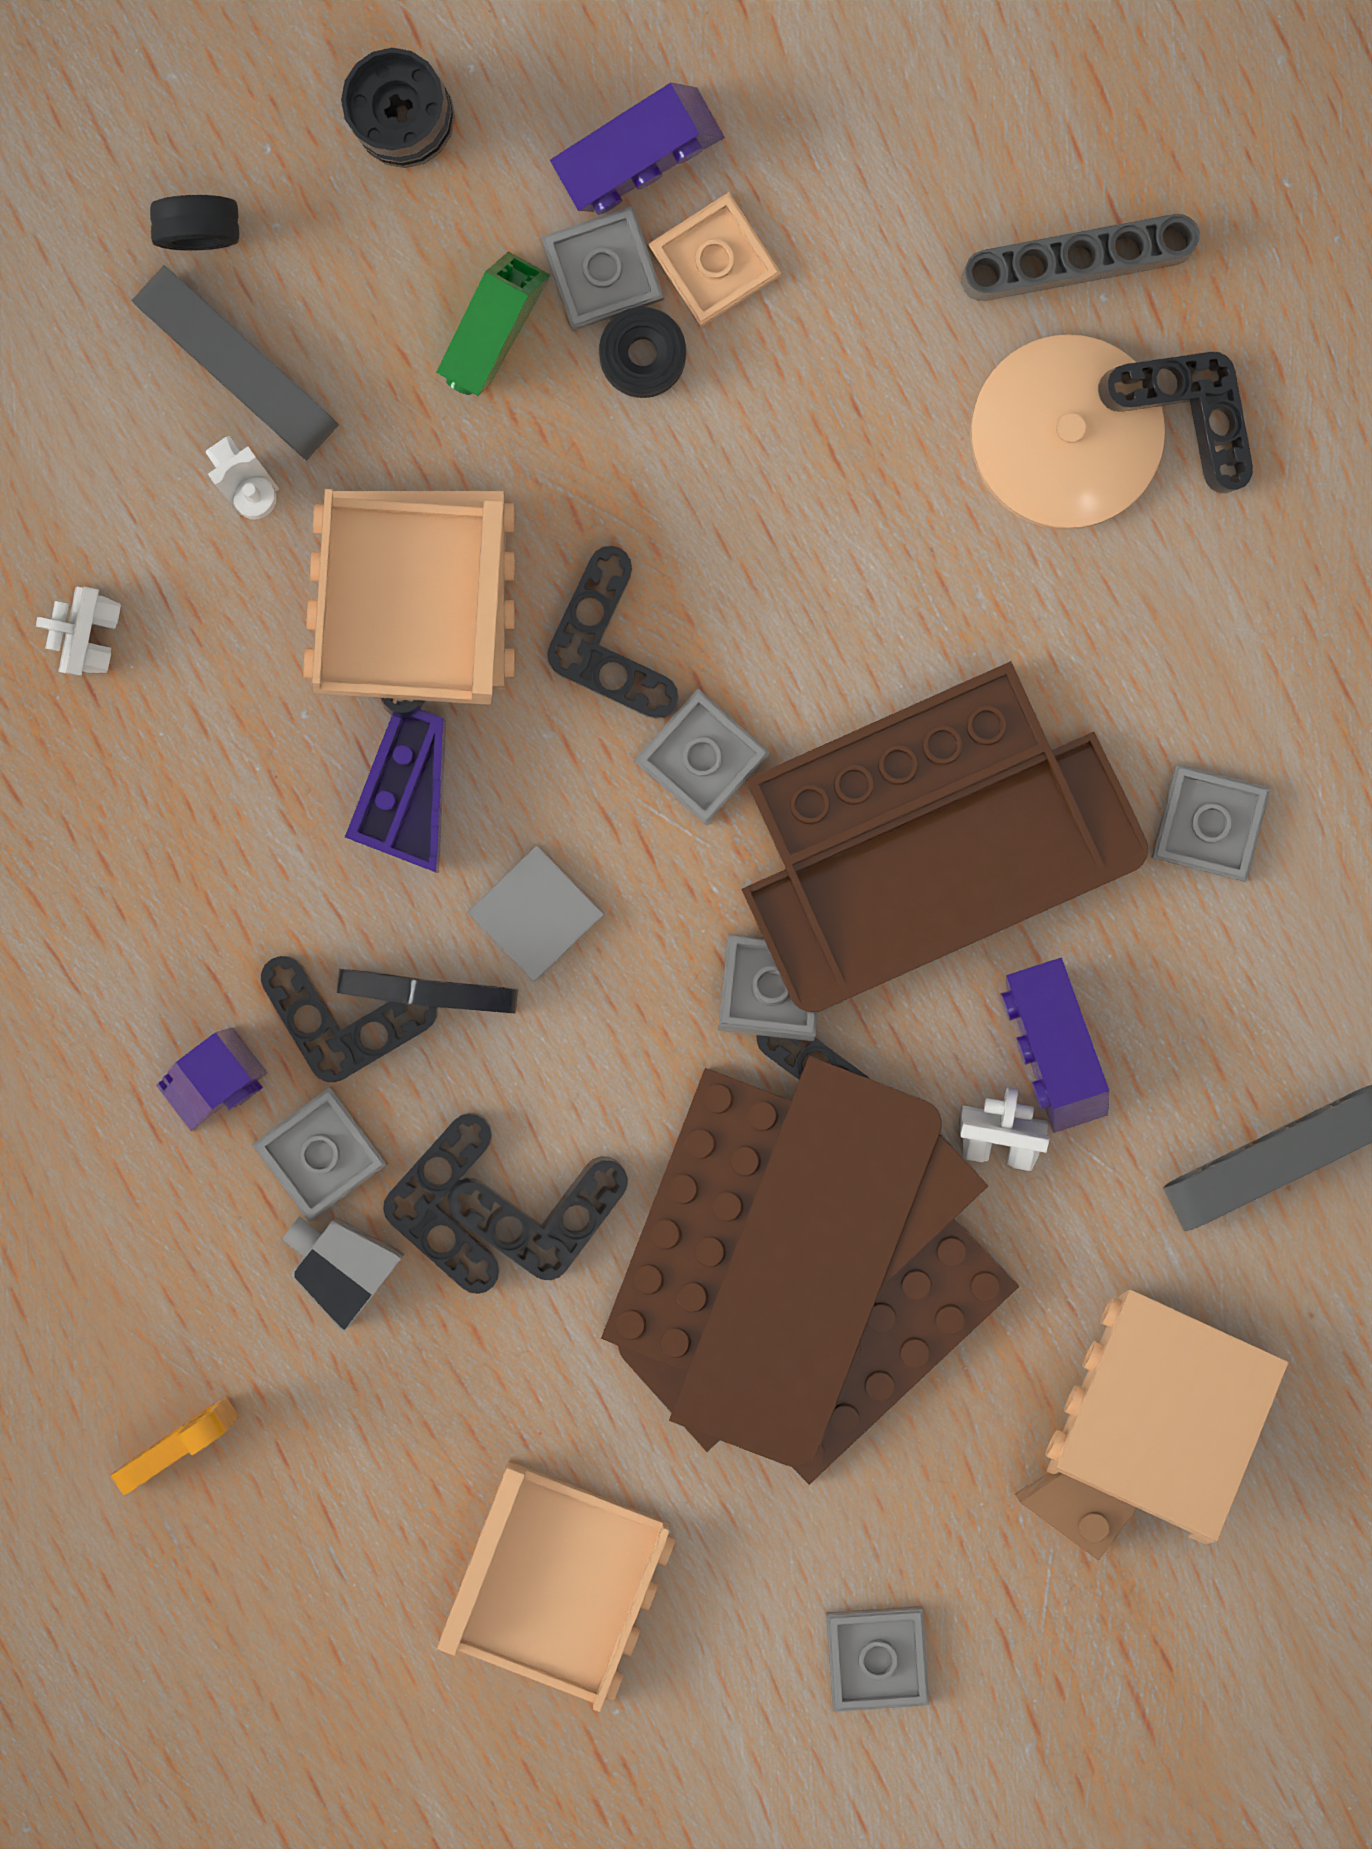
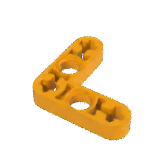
M224 1397L113 1472L110 1477L124 1496L187 1453L193 1455L218 1439L230 1429L239 1418V1415L228 1399Z

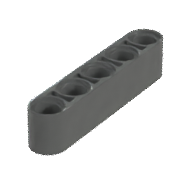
M1172 214L985 249L974 253L969 258L961 275V284L965 293L970 298L977 301H989L1175 266L1183 263L1196 249L1200 232L1197 224L1190 217L1183 214ZM1169 229L1180 231L1185 236L1186 248L1181 251L1169 249L1163 240L1164 231ZM1121 238L1133 240L1139 248L1138 258L1133 260L1121 258L1115 249V242ZM1073 247L1086 249L1091 255L1092 265L1085 269L1074 267L1068 260V250ZM1026 256L1039 258L1044 265V274L1037 278L1026 276L1020 268V260ZM978 265L992 267L997 274V282L990 287L978 285L973 279L972 269Z
M165 265L158 270L131 300L146 316L306 461L339 426L324 409Z
M1372 1085L1363 1087L1163 1186L1183 1230L1189 1231L1205 1225L1372 1143Z

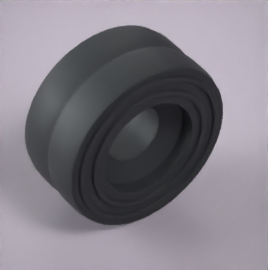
M180 195L153 201L150 206L152 243L157 247L184 251L213 250L235 245L239 241L237 202L227 197L215 195Z
M650 307L627 309L616 315L602 333L599 344L601 368L611 385L628 396L649 398L660 395L669 390L678 381L683 372L686 362L684 335L678 324L669 315L658 309ZM640 339L651 341L657 349L655 360L647 366L636 365L628 355L632 343Z

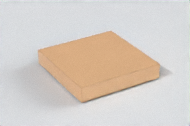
M730 192L648 244L649 250L700 328L781 276L777 265Z

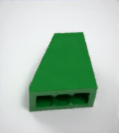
M509 251L485 271L436 371L437 374L446 378V383L452 389L462 394L471 395L473 393L479 396L491 384L543 291L550 274Z

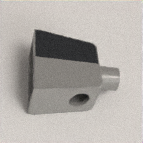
M299 1216L282 1238L285 1243L304 1256L291 1273L292 1277L344 1332L404 1256L398 1249L339 1218H335L325 1231L320 1233Z

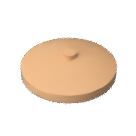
M1071 334L1054 335L1032 341L1018 348L1001 361L984 383L973 409L970 431L971 447L977 470L992 495L1005 508L1018 517L1039 526L1064 530L1080 529L1103 523L1115 517L1136 501L1145 491L1162 457L1165 439L1162 406L1117 412L1107 408L1101 401L1098 393L1101 377L1107 371L1123 364L1136 363L1129 355L1119 348L1093 337ZM1142 380L1132 384H1123L1122 381L1115 384L1116 393L1122 392L1124 395L1137 389H1143Z

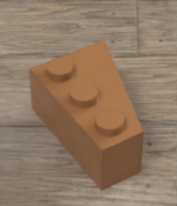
M1048 1472L1030 1486L1027 1485L1015 1493L1022 1505L1098 1561L1137 1510V1507L1060 1472L1056 1474Z

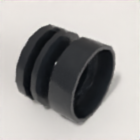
M387 48L371 52L358 61L345 79L341 97L345 121L371 156L385 165L409 168L425 164L441 153L452 135L455 114L451 96L428 61L413 51ZM404 105L408 110L406 112L408 120L400 123L396 118L398 116L396 108Z

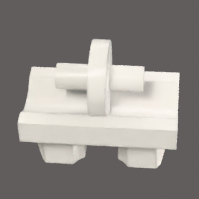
M230 436L223 438L207 449L206 454L216 467L208 475L238 515H243L251 520L268 516L276 505V491L279 490V487L251 449L246 447L240 451Z
M85 586L83 588L76 587L68 623H66L69 604L58 601L54 603L51 619L37 617L35 627L49 630L46 649L60 651L63 633L66 634L58 672L70 675H82V672L107 673L111 648L88 643L92 625L110 629L116 628L121 608L120 603L104 596H99L98 589Z
M1013 1088L1006 1089L1003 1101L986 1098L984 1109L963 1105L960 1115V1137L963 1138V1158L977 1162L988 1161L992 1143L1009 1146L1007 1165L1016 1169L1031 1171L1039 1153H1047L1049 1136H1047L1048 1121L1032 1118L1034 1106L1018 1104V1090Z

